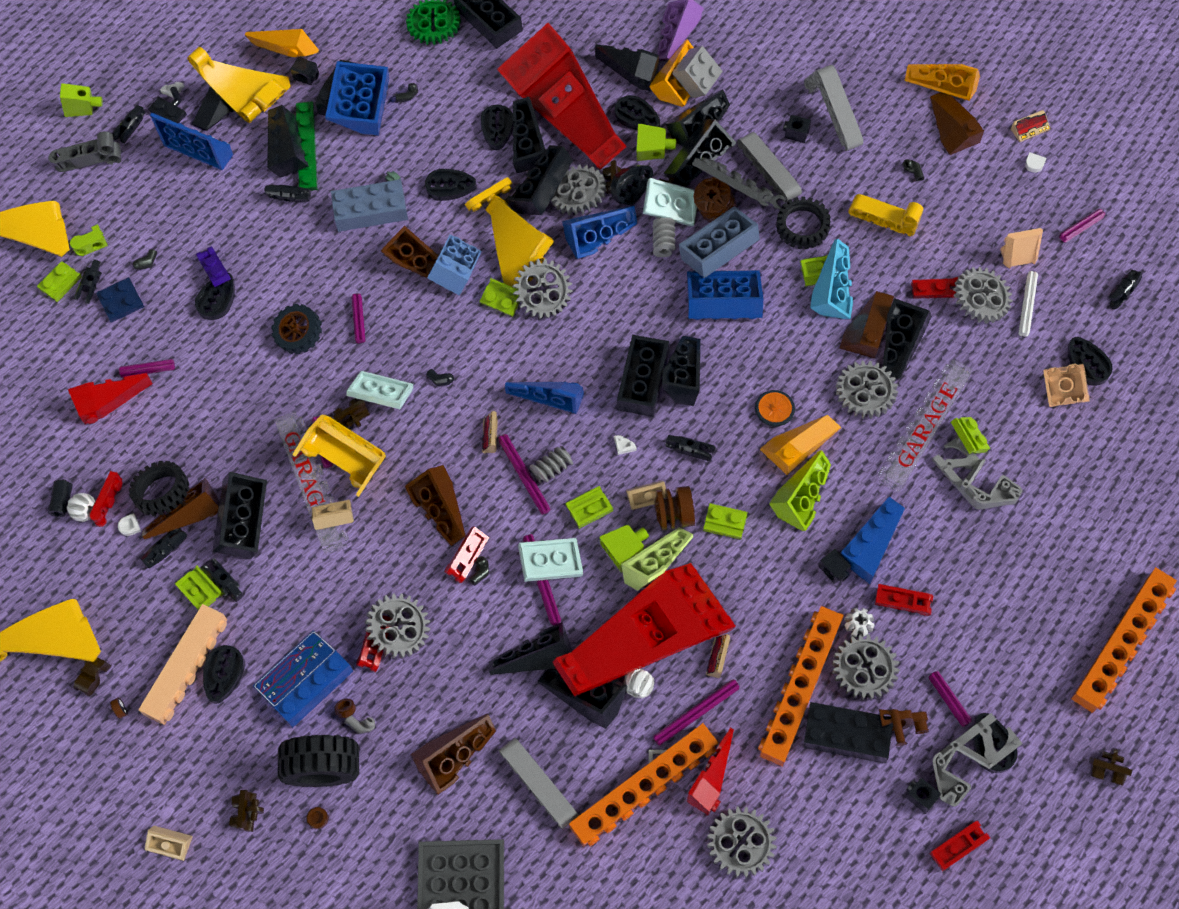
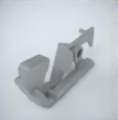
M959 436L944 445V447L956 448L965 454L966 458L946 459L944 461L939 454L932 458L936 466L975 509L981 510L1016 504L1022 493V488L1004 475L999 478L990 495L971 485L982 469L985 459H979L973 452L969 454ZM965 467L972 470L967 478L962 481L953 471L954 468Z
M992 713L933 757L936 782L941 793L940 799L951 806H958L971 790L969 783L946 771L956 751L990 769L1023 744L1011 728L1008 727V740L1005 746L997 752L994 749L991 735L992 729L989 726L997 720ZM979 733L983 737L985 758L964 746V744Z

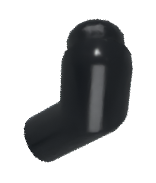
M433 369L428 370L426 376L436 386L450 385L454 381V376L451 373L437 374Z

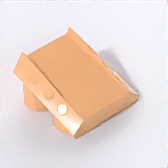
M1037 228L1008 234L1004 239L1005 245L1000 249L1003 264L1009 269L1012 266L1029 263L1035 264L1039 255L1043 229Z
M1071 364L1066 367H1054L1043 370L1049 407L1090 401L1084 364Z

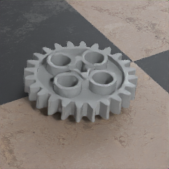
M578 165L577 169L572 166L570 171L567 170L551 199L553 206H556L557 210L561 209L562 213L567 211L568 215L574 212L575 216H577L578 211L584 214L586 209L590 212V207L592 206L597 208L596 202L602 203L601 198L605 197L604 192L607 191L603 174H600L599 170L595 171L593 166L588 169L587 165L584 168Z
M537 259L536 265L530 261L529 268L524 265V272L520 270L517 272L521 277L514 278L518 284L513 285L517 289L513 295L519 296L515 302L521 301L522 304L519 308L525 306V314L532 311L531 317H534L536 313H538L539 319L542 318L543 314H545L546 318H549L550 313L556 316V310L562 312L561 306L567 307L565 300H571L567 294L572 293V290L568 289V286L572 285V283L566 281L570 276L563 275L566 269L560 271V264L554 267L553 260L547 264V259H544L541 264L540 260ZM546 274L553 275V283L546 281ZM528 277L536 279L535 286L529 285ZM541 284L543 287L558 285V288L547 289L544 293L542 290L527 293L528 289H537ZM550 292H555L557 294L556 301L550 300ZM532 295L539 297L540 301L538 304H534L531 301Z
M972 267L970 270L962 273L955 282L956 286L953 290L956 293L954 297L959 298L956 304H961L960 310H966L965 316L971 314V320L976 317L978 323L984 320L985 324L989 321L994 323L996 320H1001L1008 313V310L1011 308L1010 304L1013 302L1010 299L1012 293L1007 292L1010 287L1004 286L1006 280H999L1001 275L994 276V270L988 273V268L982 271L981 267H978L976 270Z
M863 360L861 365L854 362L853 367L848 365L847 371L842 370V376H838V382L836 383V395H840L838 402L844 401L842 408L848 406V413L855 411V417L859 413H861L862 419H864L866 414H868L870 419H872L873 414L880 417L881 412L886 414L887 410L892 408V403L896 401L898 394V384H895L896 378H890L892 372H885L886 366L880 369L879 363L873 366L872 361H869L868 365H865ZM850 383H856L858 386H853ZM858 399H864L866 402H861Z
M393 593L390 599L385 595L383 601L380 599L376 601L377 606H371L370 609L373 612L369 611L367 613V616L371 618L365 621V624L370 625L365 629V632H371L367 640H374L371 646L378 645V653L382 649L385 650V657L389 653H392V659L397 654L403 659L405 653L410 657L412 650L417 653L419 647L425 645L423 640H427L429 637L425 633L430 631V628L426 627L430 620H424L428 613L421 612L424 607L423 605L416 606L418 600H415L413 603L410 602L411 596H408L405 600L402 593L398 598ZM402 611L407 612L410 615V619L404 618ZM382 614H388L390 621H385ZM405 631H410L413 634V638L406 637ZM385 633H390L394 638L393 641L387 640Z
M859 634L858 640L852 636L850 643L845 640L843 642L844 647L839 646L837 649L839 653L834 654V658L837 660L832 662V665L836 667L832 673L838 674L835 681H842L839 688L846 686V694L851 691L854 692L853 698H856L859 694L861 695V700H864L865 696L868 695L870 701H872L875 694L879 699L882 696L881 691L887 695L889 692L888 688L893 689V682L898 680L895 674H898L900 669L895 667L898 666L899 661L893 660L897 654H890L889 652L892 647L885 648V640L878 643L877 636L874 640H871L870 634L867 635L866 639H863L862 635ZM872 651L875 654V657H868L866 655V652ZM852 658L857 664L850 665L847 659ZM863 663L865 666L870 667L869 670H867V668H862ZM874 670H882L884 672V676L876 675ZM856 677H863L866 683H858Z
M737 807L735 813L729 808L728 816L720 813L721 821L714 819L717 827L710 826L709 830L714 834H709L707 839L713 842L708 843L707 847L714 850L709 853V856H716L714 864L720 862L721 871L724 868H728L727 875L735 871L736 878L739 877L740 872L743 873L745 878L748 877V872L756 876V869L763 872L764 867L762 864L769 866L770 861L767 858H774L775 856L770 852V850H776L777 848L776 845L771 844V842L777 839L775 836H770L774 832V828L768 829L767 826L770 821L763 822V814L756 817L755 809L750 814L748 813V807H745L744 812H740L739 807ZM738 822L743 823L746 829L738 832L734 828V824ZM753 827L754 831L747 837L746 845L742 844L736 854L730 857L729 855L736 848L738 841L742 840L748 830ZM758 836L762 839L763 843L759 846L754 845L751 838ZM729 839L733 846L728 849L724 848L721 845V841ZM746 853L750 860L748 862H741L738 855Z

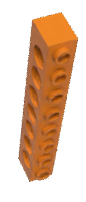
M1156 567L1153 569L1071 699L1092 713L1097 708L1101 710L1107 702V699L1104 697L1107 693L1111 694L1117 686V683L1114 681L1118 676L1121 678L1128 668L1124 666L1127 660L1131 662L1137 654V651L1134 650L1137 644L1141 646L1145 641L1147 635L1144 633L1147 628L1151 630L1157 621L1154 618L1155 615L1162 613L1167 605L1164 603L1167 597L1170 599L1176 591V588H1174L1177 582L1176 579ZM1152 591H1156L1159 597L1155 596ZM1142 606L1147 607L1149 612L1144 611ZM1132 622L1138 623L1140 628L1135 627ZM1122 637L1127 638L1130 644L1125 643ZM1112 653L1118 654L1120 660L1115 659ZM1102 669L1108 670L1110 676L1105 675ZM1092 685L1098 686L1100 692L1094 691Z
M823 606L820 607L819 612L814 611L810 621L814 623L812 629L807 628L803 638L806 641L805 646H800L796 658L799 659L797 665L792 664L788 676H791L789 684L785 682L781 694L784 695L782 702L777 701L773 711L777 713L775 719L769 720L765 730L769 734L766 739L762 738L758 750H761V758L783 767L844 615ZM823 627L827 633L821 634L817 628ZM816 645L820 651L814 652L810 649V646ZM809 663L812 665L813 668L811 670H807L802 666V664ZM802 681L805 687L799 688L795 685V682ZM789 699H794L797 701L798 705L794 707L790 706L787 701ZM786 717L791 723L783 725L780 719ZM780 736L783 739V743H774L772 737Z
M702 723L571 821L569 828L583 847L587 844L590 847L600 840L599 835L603 832L610 833L617 827L615 823L621 819L626 821L634 814L632 810L638 806L640 808L646 806L651 801L649 798L656 793L659 796L667 789L666 785L668 783L679 781L684 776L683 772L689 768L692 771L700 764L699 760L701 758L712 756L716 752L718 741L705 724ZM696 744L700 747L701 751L699 753H692L689 746ZM681 757L684 760V764L682 766L675 765L673 758ZM664 769L668 776L663 779L659 778L656 771ZM646 781L651 785V789L643 791L639 784ZM631 794L634 797V802L631 804L625 803L623 796ZM608 807H615L618 813L616 816L610 817L606 814V809ZM593 819L598 820L601 824L596 830L589 827V822Z

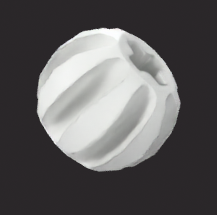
M85 493L73 495L67 505L69 516L76 521L85 522L90 520V513L96 502L95 499Z
M857 608L850 610L851 613L846 614L844 619L847 622L845 628L847 631H853L851 636L857 637V634H861L862 637L868 635V632L873 631L874 623L872 622L874 617L872 614H867V609L862 608L859 611Z
M643 669L632 671L624 679V684L627 685V693L636 698L649 696L654 688V678Z

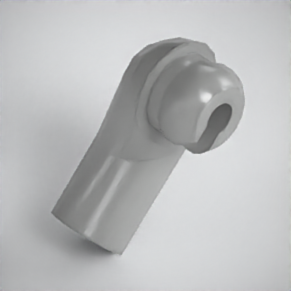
M351 715L344 722L357 734L368 733L375 728V720L371 717L359 722Z

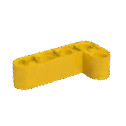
M857 194L854 196L848 213L856 218L868 222L872 221L874 222L873 224L884 228L889 227L891 228L890 230L898 233L908 234L907 236H913L921 220L923 207L919 203L910 202L905 210L871 197Z

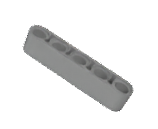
M751 132L737 140L740 150L742 149V152L749 161L753 162L752 164L759 173L763 174L764 179L769 185L774 187V191L786 198L785 203L801 195L800 185L755 132Z
M515 737L498 750L501 756L506 758V762L513 771L519 774V778L529 790L531 789L532 794L542 806L544 805L547 813L559 824L558 826L561 829H564L571 821L578 817L575 809Z

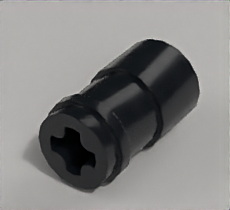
M64 479L53 481L50 495L51 500L48 505L49 515L55 517H64L66 515L73 487L72 483Z

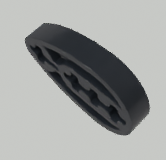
M628 95L617 101L615 117L620 124L634 130H638V124L660 127V119L656 111L642 98Z
M491 105L481 114L482 133L491 149H502L512 134L513 113L504 105ZM496 111H499L498 129H495ZM496 136H498L499 140L497 144L494 143Z
M633 165L619 171L611 182V195L613 199L623 205L634 204L645 193L648 179L653 177V169L646 165Z
M454 169L434 170L425 180L427 194L432 199L438 201L461 198L475 191L477 187L476 179L473 176Z
M228 273L231 278L229 282L214 287L210 280L196 296L195 307L201 317L207 320H217L229 312L235 296V282L230 273Z
M1074 337L1070 340L1068 344L1070 364L1077 365L1084 364L1087 385L1098 386L1105 383L1113 370L1112 362L1107 355L1086 339ZM1074 344H1076V345H1079V344H1080V345H1081L1080 349H1079V347H1074ZM1085 358H1086L1087 360L1091 359V360H1092L1091 363H1090V362H1085V361H1084ZM1090 366H1092V367H1095V366H1096V367H1097L1096 371H1095V369H1092V370H1091V369H1090ZM1096 373H1097V374H1102L1103 376H1102V377H1099V376L1096 377L1095 374H1096Z
M223 645L213 649L205 661L203 670L204 690L209 701L214 704L221 703L232 693L245 669L243 655L233 646ZM230 651V653L233 656L228 657L227 662L230 665L229 667L226 666L224 669V672L227 675L222 676V678L220 679V677L217 674L222 673L223 668L221 666V663H225L226 658L223 655L228 654V652ZM218 689L221 694L214 698L212 692H216Z
M989 713L979 714L975 719L974 725L979 723ZM996 720L989 726L992 729V740H997L998 742L995 748L996 750H1001L1008 740L1009 733ZM979 733L973 737L974 751L985 758L983 737ZM1017 748L1002 759L1006 762L1003 767L996 764L990 769L983 765L981 766L992 773L1006 772L1017 760Z

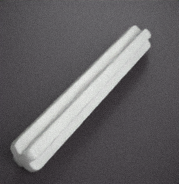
M1033 271L1028 272L1018 333L1024 337H1027L1030 333L1038 273Z

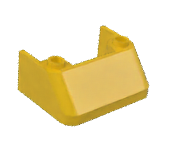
M320 415L310 426L292 454L295 457L300 451L307 457H316L319 454L351 474L349 477L351 484L356 488H360L356 493L358 497L386 457L381 449L327 415Z

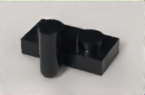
M171 87L170 91L174 100L170 103L158 97L148 110L150 113L180 123L187 114L186 111L177 107L182 99L177 88Z

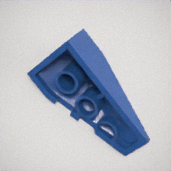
M635 206L562 221L565 239L577 259L598 252V247L604 243L608 245L611 242L610 239L615 235H622L638 224Z
M574 382L505 383L506 394L577 414L584 396L583 387Z

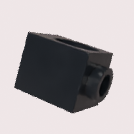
M297 57L290 69L294 80L308 85H312L314 80L316 81L319 77L317 64L301 57Z
M791 115L789 121L784 123L783 131H785V138L805 143L810 130L811 120Z
M834 549L820 560L818 567L835 584L837 581L843 582L849 577L851 565Z
M920 778L918 782L913 780L906 789L909 793L905 798L926 814L941 796V793L923 778ZM918 790L924 791L927 798H919L916 792Z

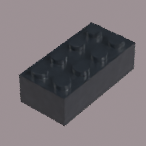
M454 0V6L457 7V11L496 49L523 31L521 17L503 0Z
M632 334L617 397L618 411L654 417L662 384V372L666 366L669 353V341Z
M229 472L223 478L212 552L252 559L258 553L267 480Z
M810 702L803 748L886 764L889 758L893 723L882 727L879 714ZM883 715V718L885 720L891 719L890 716Z

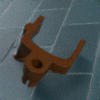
M879 709L882 727L893 723L892 731L895 732L897 742L895 746L908 744L905 742L903 729L911 725L915 726L916 734L929 732L927 712L912 713L911 710ZM883 715H890L891 719L885 720Z

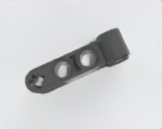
M103 131L97 134V139L52 151L48 159L51 163L55 164L56 170L59 172H67L102 162L112 165L113 163L117 162L118 164L121 162V147L119 143L113 141V135L110 132Z

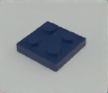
M129 277L96 292L111 323L144 308Z

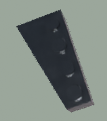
M530 97L513 101V165L517 174L535 168L537 166L535 162L546 150Z
M283 105L268 110L267 168L279 177H284L309 167L308 162L305 160V151L301 146L302 140L298 135L299 129L295 115Z
M703 119L663 174L668 179L670 177L674 178V185L686 186L702 173L701 169L692 165L695 158L702 159L704 157L713 161L726 153L728 148L733 147L736 141L716 119Z
M549 145L535 162L537 166L526 173L527 178L523 183H518L514 188L516 190L512 196L508 195L505 201L517 214L543 215L573 161L564 146Z

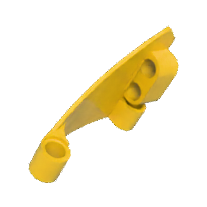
M199 46L187 57L189 63L208 85L248 123H251L262 111L265 112L267 108L271 107L290 88L288 76L259 72L213 61L208 53Z
M494 195L485 210L491 215L495 246L503 282L513 287L514 284H518L514 278L521 277L517 272L519 270L524 272V265L529 268L530 261L536 265L535 262L539 259L542 264L543 256L547 253L554 240L537 230L507 206L508 203L505 200ZM528 277V281H532L534 277Z
M57 201L33 203L0 212V237L28 244L60 257L70 250L64 219L62 218L60 204Z
M76 599L66 600L39 611L0 632V662L7 657L8 652L52 655L94 662L101 653L87 617H84Z

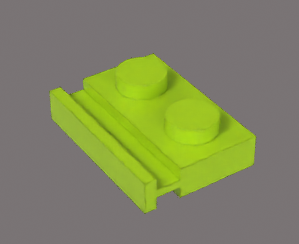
M828 255L800 261L805 287L816 285Z
M61 261L37 287L58 302L82 276Z
M490 278V282L479 301L512 317L520 302H515L519 296L513 295L517 291L516 288Z
M972 417L954 418L950 422L969 454L972 452L974 454L985 453L990 449L987 439L981 434L977 422Z
M600 486L566 503V507L579 529L613 512V507Z
M710 503L703 531L741 540L748 512Z
M198 565L195 566L193 571H189L175 583L197 610L200 609L202 604L209 607L216 601V598L223 595Z

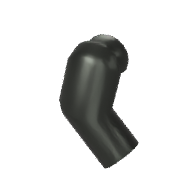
M410 83L406 92L395 93L396 102L412 100L418 93L417 85Z
M905 159L902 163L903 168L914 174L916 181H923L924 175L920 164L913 160Z
M149 249L146 257L134 260L133 267L139 270L152 267L157 251Z
M484 556L476 559V573L469 578L474 586L489 574V563Z

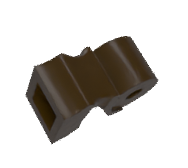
M98 657L94 662L85 661V665L81 668V674L76 678L73 688L84 692L87 696L92 695L100 684V671L107 672L112 665Z

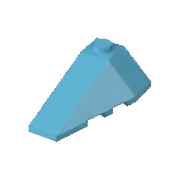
M839 239L834 240L814 287L810 308L823 316L851 319L853 297L849 295V287L852 286L851 280L848 279V270L850 269L849 247Z

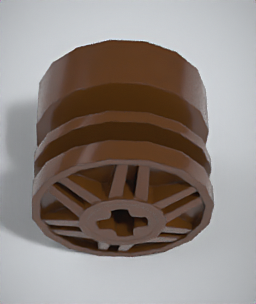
M715 177L704 179L695 188L693 195L694 203L703 218L710 223L734 206L736 207L735 197L728 184Z
M690 486L676 487L674 497H672L669 489H665V498H663L661 490H656L654 506L656 519L660 524L661 530H667V521H669L670 528L674 529L675 520L679 519L682 528L695 526V513Z

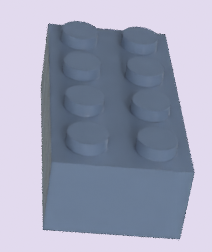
M401 179L331 191L334 219L338 232L408 220Z
M734 206L679 244L681 260L705 278L760 240L758 224Z

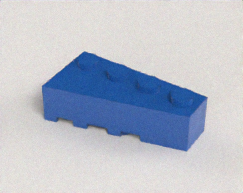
M891 497L886 499L841 552L843 558L851 565L850 569L869 584L873 580L905 510L902 505Z

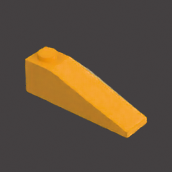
M303 29L245 32V36L253 45L289 57L308 56L319 51Z
M688 39L683 42L649 86L659 100L681 107L685 106L690 95L672 72L689 49L694 48Z
M908 64L904 81L970 101L977 91L980 74L978 69L963 64Z
M825 415L773 437L760 450L788 475L841 427L830 416Z

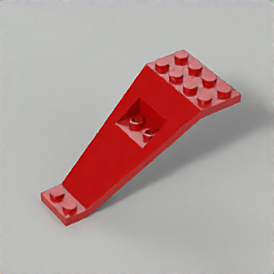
M549 22L497 68L513 89L522 98L530 97L533 108L583 151L599 170L627 147L614 132L572 49ZM570 85L572 90L566 91L565 86ZM557 97L559 101L554 103L552 98Z
M689 563L665 571L571 653L555 658L552 663L573 695L576 696L701 642L730 632L736 625L694 566Z

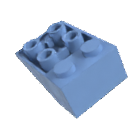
M450 234L427 278L460 296L482 251Z

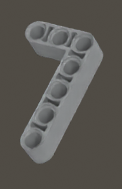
M831 64L814 71L805 78V88L809 90V94L820 90L840 143L846 148L844 150L849 151L863 145L862 134L835 67Z

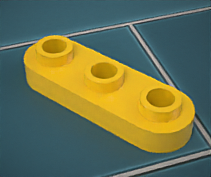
M509 177L501 180L465 203L468 211L473 210V212H476L482 207L481 204L486 201L490 203L494 195H498L501 192L502 194L509 192L512 189L510 186L513 183Z

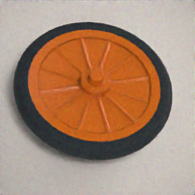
M770 390L758 397L755 403V412L759 420L764 424L777 427L787 424L793 418L795 404L792 398L785 392Z

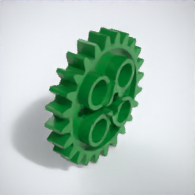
M419 0V5L413 4L414 9H409L410 14H407L406 19L407 29L410 31V36H414V40L419 39L420 43L425 40L427 45L430 42L435 45L436 41L442 44L443 39L448 42V36L453 38V33H458L457 28H460L461 22L460 14L457 11V7L452 5V2L447 3V0H425L423 3ZM432 10H434L435 15V32H433L432 28Z

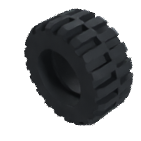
M305 735L284 740L278 747L277 777L286 785L302 787L337 786L350 783V781L353 782L359 775V745L354 739L349 737H341L340 735Z

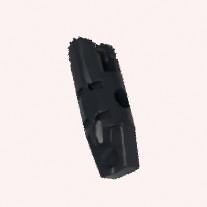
M136 105L125 116L112 133L114 140H118L120 137L121 143H126L143 120L145 111L142 106Z
M270 184L264 188L269 198L278 199L279 201L309 202L311 197L310 189L298 186Z
M94 259L91 267H86L74 299L78 300L82 291L88 292L85 303L90 304L102 272L98 271L101 264L100 261Z
M1131 270L1115 286L1108 296L1110 307L1113 310L1119 308L1135 290L1142 279V272Z
M668 435L665 444L666 447L678 453L705 461H711L712 455L710 453H713L716 449L714 445L684 436Z
M178 528L165 534L140 558L141 561L150 569L185 541L187 533Z
M215 558L211 560L212 566L216 569L214 573L207 565H203L200 568L225 596L229 595L235 602L242 598V592L238 588L240 585Z

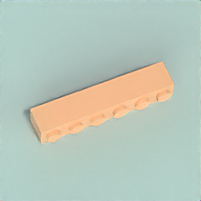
M204 604L201 605L140 706L139 711L144 716L163 725L172 719L174 708L177 703L184 699V691L188 685L194 682L196 671L206 661V654L209 649L212 650L215 647L218 634L223 632L227 626V618L223 613Z

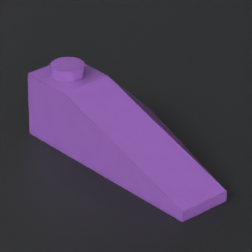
M677 0L668 3L662 20L663 23H666L665 29H661L660 33L664 37L659 43L657 52L659 61L670 59L700 21L704 8L694 0Z

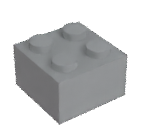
M703 46L689 49L672 74L692 98H697L707 94L723 71Z

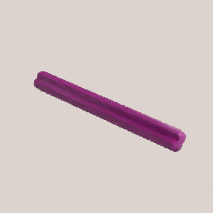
M503 434L498 438L499 443L542 515L550 512V506L508 435Z
M532 534L523 537V542L535 541ZM538 580L537 585L550 624H559L561 618L549 581Z
M732 679L653 736L656 744L662 745L739 690V684Z

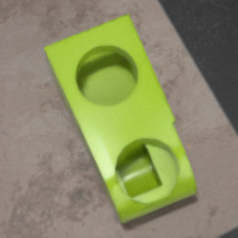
M98 224L91 227L93 231L82 236H74L70 240V246L76 255L84 256L108 246Z

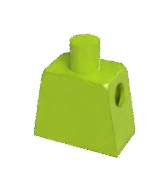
M61 83L60 100L65 117L92 115L93 107L103 106L102 97L92 96L90 87Z
M638 124L637 161L665 158V149L676 150V139H667L665 128Z
M625 525L600 536L599 539L602 548L619 571L623 572L621 564L644 550L642 541L647 539L649 534L644 527L634 532L629 525Z

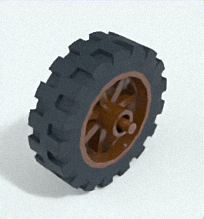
M303 304L286 306L283 311H279V315L273 320L274 325H272L271 329L273 330L272 337L275 339L274 342L290 354L308 352V349L313 348L316 341H319V335L322 334V322L319 320V316L311 308ZM291 335H293L292 341L287 339Z

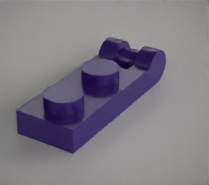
M212 246L202 253H196L198 260L214 287L231 279Z

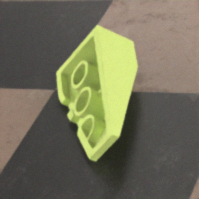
M678 527L622 563L624 583L638 591L665 572L690 542L693 534Z

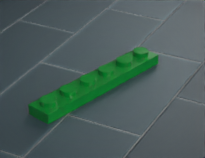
M313 101L296 103L298 135L302 140L301 146L305 151V160L309 166L298 171L299 187L314 191L318 190Z

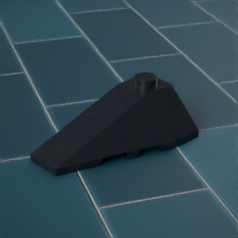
M210 87L192 125L208 131L221 121L226 114L234 110Z
M724 90L716 92L666 123L672 139H676V142L683 147L703 119L721 120L730 106Z
M894 298L887 314L883 367L886 366L885 372H892L891 377L900 380L932 316L929 310Z
M563 622L542 630L538 633L540 637L532 642L528 639L522 642L523 645L519 647V650L510 649L489 661L490 675L555 669L556 667L552 663L555 658L573 651Z
M556 668L547 669L538 679V683L585 718L605 729L618 715L627 689V685L615 679L574 696Z

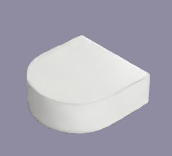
M1029 153L1025 167L1030 172H1040L1046 158Z
M134 513L123 517L118 522V530L121 534L131 536L141 532Z

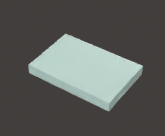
M649 178L643 214L657 218H671L676 223L694 226L697 210L693 197L695 190Z
M360 371L348 388L347 396L401 409L413 390V384Z
M576 538L522 542L518 544L525 582L583 576Z

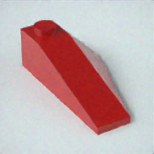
M143 373L125 376L121 381L107 379L105 383L97 385L89 382L70 388L68 391L84 424H93L153 383L149 375Z
M731 727L717 747L716 755L711 756L705 767L706 771H701L688 793L687 803L708 816L711 811L716 812L721 803L718 799L734 729Z

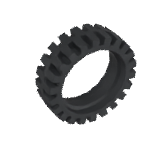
M795 197L793 201L790 199L787 201V204L784 203L777 216L776 228L781 240L784 239V243L787 245L791 243L790 246L793 248L796 245L798 249H802V246L805 249H809L810 246L814 248L817 244L820 245L826 239L830 229L831 217L828 209H825V205L823 203L819 205L818 200L812 202L813 198L811 197L808 200L805 197H801V200ZM799 210L809 211L819 218L821 227L816 233L811 235L793 233L786 225L788 215Z
M159 461L158 465L156 462L151 463V467L145 466V471L140 470L138 472L139 476H134L133 480L135 482L130 483L129 496L135 506L148 516L150 514L156 516L157 513L159 516L164 515V511L167 513L171 512L170 508L176 509L178 507L177 503L181 504L183 502L182 498H186V492H189L188 478L183 470L174 462L165 461L164 463ZM163 477H175L174 485L165 495L152 500L143 499L148 486L154 481Z

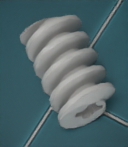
M657 218L653 221V254L657 257H669L676 250L674 245L676 242L674 239V219Z
M560 446V448H554V452L550 451L548 456H543L542 461L537 460L536 465H530V470L540 484H542L541 480L548 483V475L554 479V471L561 474L560 467L566 470V463L572 466L573 461L566 449Z

